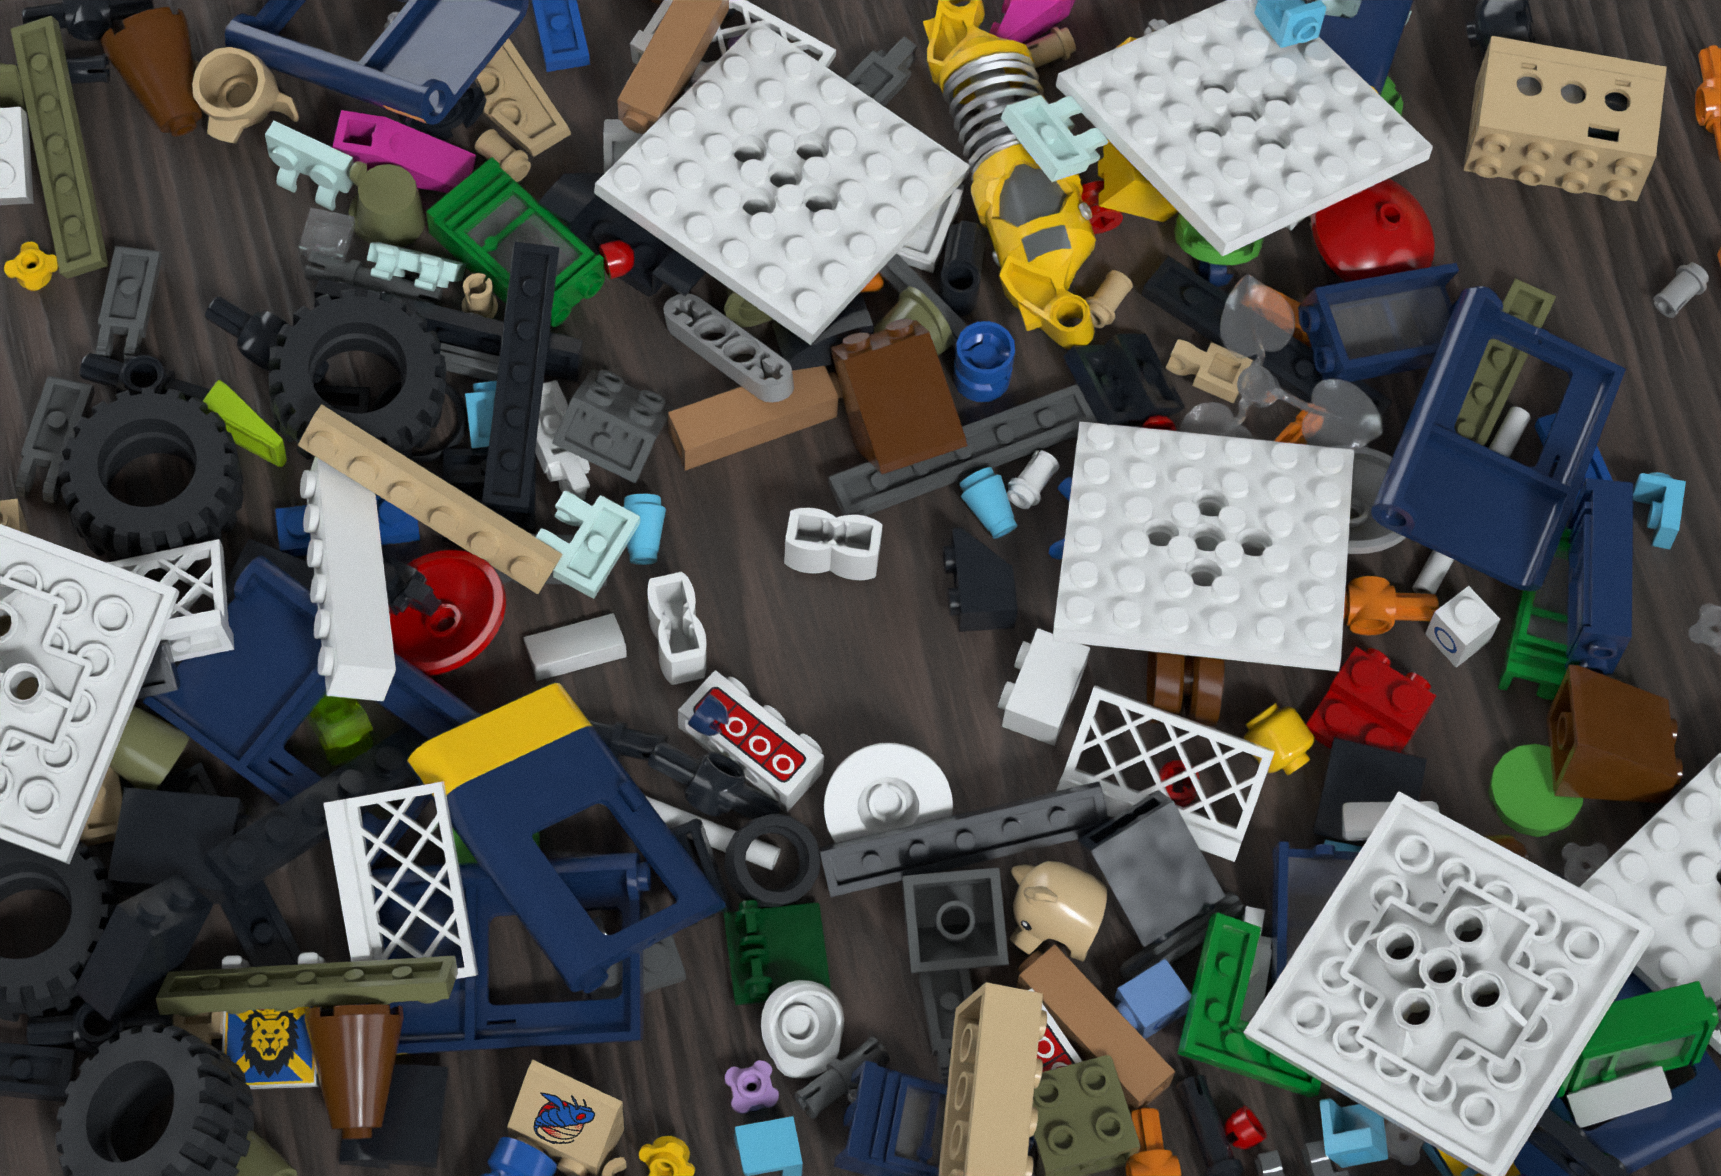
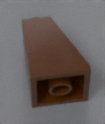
M895 320L887 324L885 330L870 335L868 333L852 334L844 338L842 344L830 347L855 448L881 475L968 446L930 332L917 320Z
M1569 665L1546 717L1554 796L1666 804L1674 786L1680 785L1683 773L1682 760L1675 757L1674 745L1677 740L1678 726L1676 719L1670 717L1668 699L1584 667Z

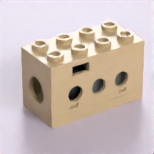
M1491 36L1475 84L1463 171L1474 172L1486 178L1502 177L1519 180L1523 184L1531 186L1541 184L1563 188L1570 193L1586 192L1603 195L1615 201H1637L1656 158L1667 67Z

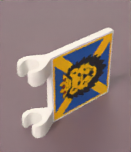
M314 952L302 953L298 957V965L326 963L324 958ZM238 955L226 956L222 960V969L250 967L249 962ZM322 1006L297 1007L283 1012L274 1009L248 1010L240 1014H229L224 1011L222 1052L228 1055L232 1062L239 1065L245 1074V1084L250 1086V1089L319 1087V1077L304 1020L305 1009L320 1007L321 1012Z

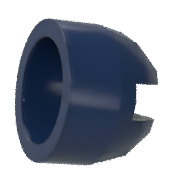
M1199 260V276L1216 287L1228 284L1233 278L1234 274L1227 273V265H1216Z
M709 694L687 725L705 736H715L720 734L722 729L714 721L728 724L729 714L722 702Z

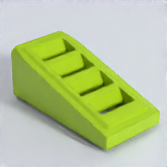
M218 380L203 400L208 406L209 413L217 412L225 421L227 432L232 433L235 444L278 467H283L287 461L283 439L226 383Z

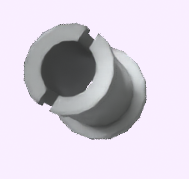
M1690 262L1687 265H1681L1676 270V277L1653 298L1655 307L1666 317L1674 318L1678 311L1695 294L1700 295L1706 290V283L1709 281L1708 274L1696 263Z

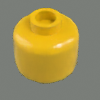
M1274 703L1245 724L1249 731L1245 734L1244 740L1275 750L1267 773H1274L1283 769L1288 776L1310 760L1305 752L1313 745L1314 736L1293 707L1284 706L1279 708ZM1253 755L1255 760L1260 765L1262 758Z

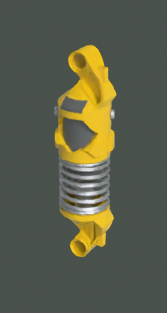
M938 0L935 18L923 21L929 40L927 62L933 82L941 88L944 100L950 105L949 114L954 118L953 127L959 133L958 141L964 147L963 156L969 161L968 164L971 166L969 171L972 173L971 180L973 184L971 185L970 192L980 223L985 228H988L995 249L992 252L995 263L1001 267L999 276L1004 294L1012 305L1020 310L1027 331L1040 327L1056 343L1069 350L1073 346L1088 345L1095 333L1090 307L1082 297L1068 291L1076 272L1094 250L1096 242L1089 221L1092 218L1091 209L1081 198L1083 188L1079 173L1051 182L1001 119L1006 105L1039 95L1045 99L1043 96L1044 89L1038 82L1039 75L1035 70L1032 54L1023 43L999 38L979 29L985 16L982 0ZM961 1H970V3L965 6H955ZM1027 84L1030 85L1029 89L1025 88ZM1022 95L1017 101L1014 100L1013 96ZM971 110H981L975 116H965ZM983 123L978 130H970L975 124ZM1070 318H1079L1082 320L1078 325L1074 327H1066L1062 325L1066 320Z

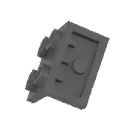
M592 369L573 395L552 444L636 483L657 437L668 421V412L673 411L674 408L666 404L665 399L653 391H639L624 384V380L613 372Z

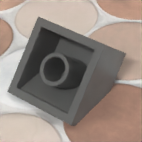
M999 867L902 876L911 974L1009 965Z

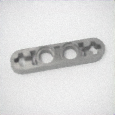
M679 294L670 298L665 303L664 315L667 330L670 334L755 397L764 402L773 403L782 401L793 393L794 381L791 365L700 297L693 294H687L685 297ZM717 332L725 335L721 339L714 341L703 339L710 333ZM741 354H751L754 356L747 362L739 363L732 360L735 356Z

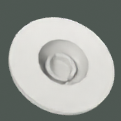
M899 743L873 744L848 756L831 776L824 797L825 820L835 843L952 816L953 810L951 789L941 768L922 751Z

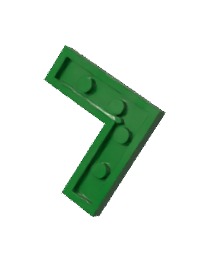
M1218 912L1211 915L1177 1054L1310 1098L1318 1096L1321 1081L1248 1040L1243 1033L1249 1022L1240 1020L1262 927Z

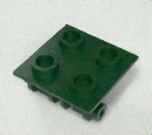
M748 900L738 904L739 911L724 913L735 1006L764 1003L777 988L797 980L813 981L831 990L819 902L760 909L758 908L757 901Z

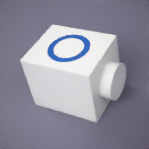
M1468 586L1434 612L1425 635L1457 668L1491 641L1500 618Z

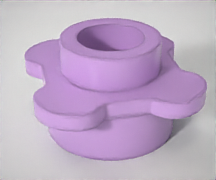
M759 1060L752 1067L744 1069L731 1067L727 1070L725 1083L731 1087L733 1097L731 1106L735 1112L746 1114L749 1111L759 1110L764 1106L768 1108L773 1107L777 1103L779 1093L772 1087L770 1080L772 1067L769 1063ZM750 1083H754L756 1085V1089L754 1091H749L747 1089V1085Z

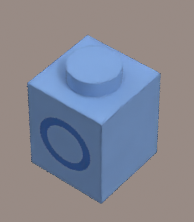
M1165 958L1118 987L1113 1004L1144 1039H1147L1185 1015L1188 1011L1192 995Z

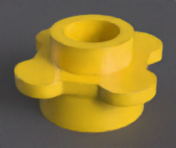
M35 242L22 244L20 247L21 252L14 260H9L5 263L4 271L7 277L16 278L22 287L29 291H37L46 286L51 280L52 272L58 270L57 257L53 254L47 255L39 250V246ZM33 263L36 267L29 269L28 265Z
M662 1136L657 1138L652 1145L645 1144L640 1148L639 1158L641 1161L646 1162L650 1170L649 1176H694L695 1167L688 1162L690 1157L689 1148L681 1139L673 1136Z

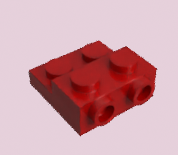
M1355 647L1306 726L1312 732L1315 740L1330 749L1335 736L1403 752L1430 711L1436 695L1430 692L1431 685L1422 676L1412 672L1404 676L1389 667L1391 662L1381 651L1368 648L1364 652Z

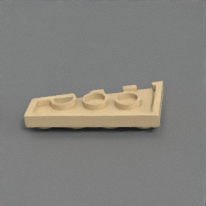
M508 38L477 77L487 100L483 114L529 154L535 157L571 135V132Z

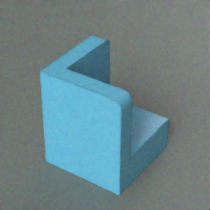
M1331 1098L1320 1100L1325 1155L1341 1168L1388 1159L1384 1117L1361 1104L1340 1107Z
M793 1116L735 1127V1146L739 1150L742 1170L745 1176L779 1170L781 1176H802L803 1162Z

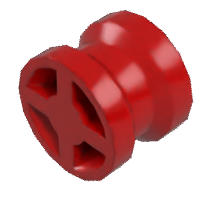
M1094 181L1082 185L1083 192L1081 198L1091 209L1092 218L1089 221L1094 234L1104 233L1118 227L1123 220L1122 212L1099 206L1098 193L1104 190V181Z

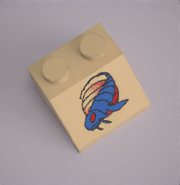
M532 1060L507 1126L510 1138L522 1141L546 1154L554 1162L558 1163L557 1168L567 1176H601L624 1131L623 1102Z

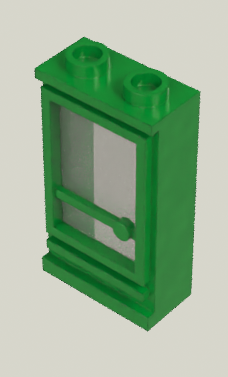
M493 157L426 211L429 234L458 261L466 263V268L471 273L486 275L485 281L490 278L493 285L492 292L505 304L507 302L514 241L560 247L550 323L552 327H557L563 323L569 316L571 309L583 298H592L604 284V258L600 254L597 256L548 210L538 205V201L500 168V164Z
M1566 526L1543 586L1536 591L1520 590L1498 689L1507 691L1513 677L1539 683L1536 692L1537 696L1550 700L1555 698L1566 674L1565 664L1568 660L1566 658L1568 549L1571 545L1568 544V537L1572 531Z
M1695 981L1613 1002L1555 1094L1556 1098L1563 1097L1566 1090L1574 1092L1657 1065L1662 1066L1663 1071L1687 1066L1690 1060L1692 1061V1066L1695 1063H1699L1719 1022L1714 1000L1710 996L1705 997L1700 982Z

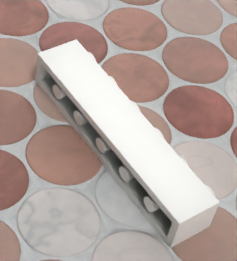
M315 456L311 470H304L302 474L300 495L301 498H307L303 522L304 531L311 535L307 551V565L314 568L315 574L311 583L310 597L312 603H318V611L314 623V636L316 639H321L322 643L318 656V674L325 676L327 696L384 701L396 667L376 495Z

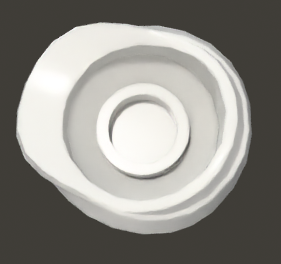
M806 980L789 982L777 988L766 1001L761 1019L762 1038L777 1069L785 1076L792 1078H809L826 1072L827 1064L837 1059L844 1031V1014L837 996L824 985Z

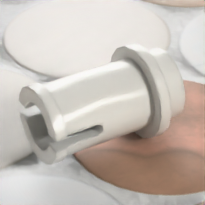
M1036 450L1019 477L1012 478L1008 483V499L1021 509H1029L1031 506L1037 505L1041 500L1040 492L1053 474L1060 468L1058 461L1048 452Z

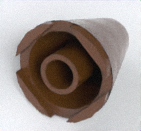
M170 7L146 10L122 20L125 29L114 35L112 28L106 31L101 39L104 53L160 131L171 133L174 137L183 136L194 131L197 128L196 122L202 118V111L193 97L192 83L195 66L188 22L183 10L178 8L177 15L172 13Z
M384 1004L334 1006V1012H320V1007L305 1009L304 1021L331 1129L342 1130V1139L372 1138V1128L382 1127L404 1019L403 1006L399 1005L390 1008V1005Z

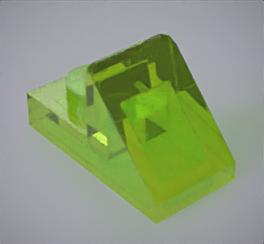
M326 693L307 716L328 761L332 765L342 763L373 747V741L369 734V731L373 730L367 713L355 698L327 696Z

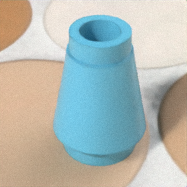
M992 467L981 469L960 482L959 485L963 491L961 498L984 527L990 531L993 539L1002 537L1017 528L1018 525L1014 520V514L1001 475H995Z
M633 494L626 496L623 508L640 516V524L627 544L630 562L639 565L656 563L666 508L661 506V497L658 495Z

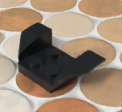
M605 173L564 174L538 202V205L567 222L568 229L597 256L600 254L599 245L611 241H622L629 244L634 251V265L630 272L617 278L648 297L656 294L663 284L686 297L697 282L707 273L594 194L595 183Z

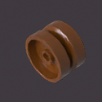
M1148 651L1146 704L1179 716L1184 696L1187 719L1206 726H1217L1224 688V659ZM1153 718L1148 720L1150 724H1164V722Z

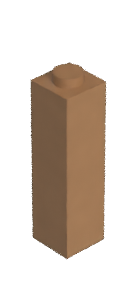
M729 0L672 1L617 99L618 120L622 121L628 129L639 134L646 133L680 99L729 10Z
M825 366L792 371L794 381L793 393L782 401L764 402L741 386L668 412V433L685 471L836 418L838 399L843 397L837 375L834 372L828 374Z
M1053 945L1044 954L1039 950L1035 951L1019 966L1018 971L1021 974H1019L1016 988L1030 990L1032 988L1034 992L1043 993V1005L1082 1061L1105 1055L1112 1057L1130 1112L1145 1108L1170 1086L1175 1073L1174 1069L1056 945Z

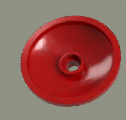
M1390 178L1312 214V231L1318 250L1329 267L1346 282L1431 267L1435 252V241L1428 216L1416 198L1403 186Z
M444 550L426 554L406 565L417 569L419 573L425 576L427 579L425 584L432 587L434 595L442 603L431 617L410 607H407L403 613L399 612L397 616L389 613L394 652L424 674L437 675L465 665L489 645L497 634L504 618L506 593L504 585L495 569L486 560L470 552Z

